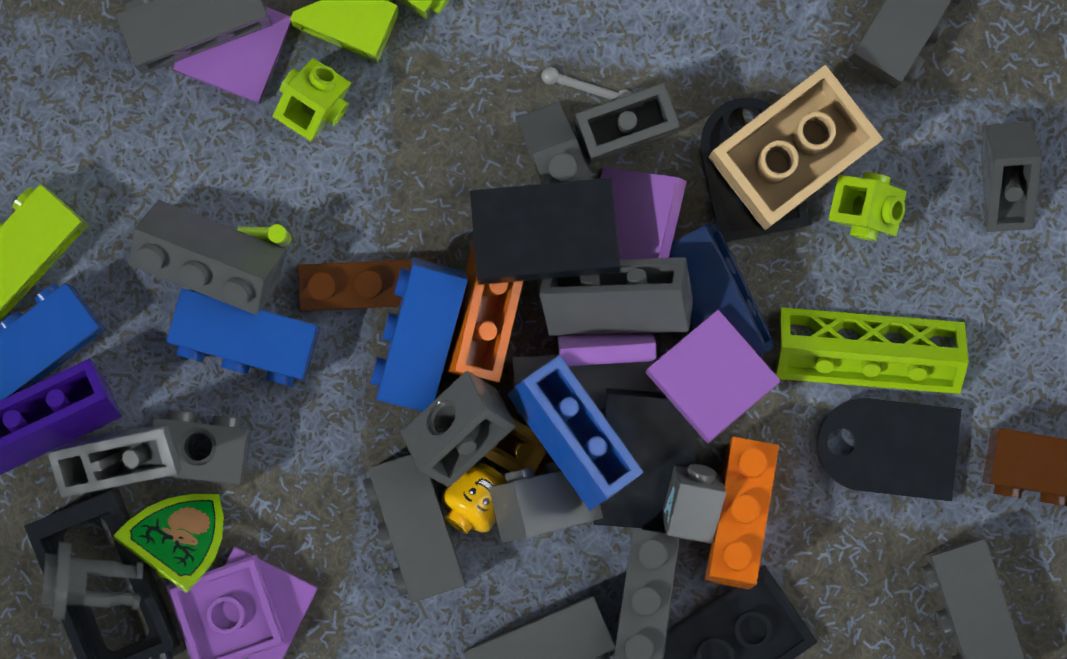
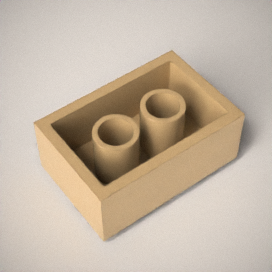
M825 64L715 148L708 158L762 228L766 230L870 151L883 138Z

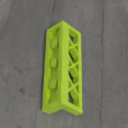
M780 308L779 348L775 375L780 380L960 394L969 364L965 322ZM790 324L809 326L816 333L811 336L791 335ZM841 329H853L862 337L857 340L845 339L837 332ZM888 332L900 333L908 341L904 344L892 343L884 335ZM934 336L954 338L955 348L939 347L929 339Z

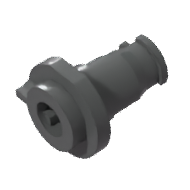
M59 542L58 554L46 553L40 607L52 609V619L63 620L65 619L66 605L101 608L125 605L132 606V610H138L140 605L139 593L86 590L87 575L142 579L143 562H136V565H124L114 560L71 557V543Z

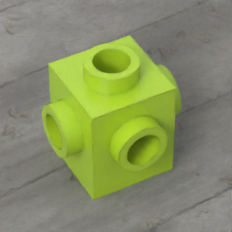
M312 58L300 71L293 68L288 73L280 86L279 91L283 94L272 117L311 142L328 123L335 127L341 120L349 106V103L344 101L351 82L337 74L332 68Z
M863 172L862 178L838 175L828 220L850 227L849 236L863 240L877 241L878 234L897 237L899 224L905 214L904 201L907 191L889 185L891 177L878 173Z

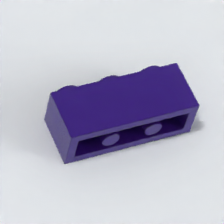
M90 358L0 401V475L122 417L105 377Z

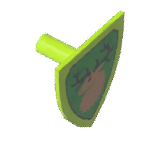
M187 494L167 498L143 509L124 524L113 535V538L154 568L160 578L169 579L187 593L203 577L214 562L221 544L224 516L219 494Z

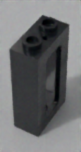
M119 489L110 490L24 526L43 575L46 553L58 554L59 542H65L64 535L68 530L100 518L107 523L113 538V535L131 519ZM113 538L124 565H136V562H143L142 579L129 578L134 593H139L140 595L139 606L147 623L149 634L144 640L120 650H109L105 645L91 607L66 605L65 619H61L75 656L77 659H173L170 650L181 644L151 568L146 562Z

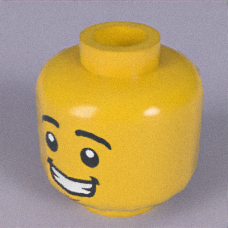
M479 463L477 467L472 466L442 493V504L448 511V514L445 516L446 521L464 534H468L471 529L481 533L489 532L497 522L489 487L506 483L505 477L487 464Z

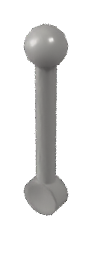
M546 67L541 73L543 82L548 85L557 82L610 100H616L632 94L629 90L615 92L561 75L554 67Z

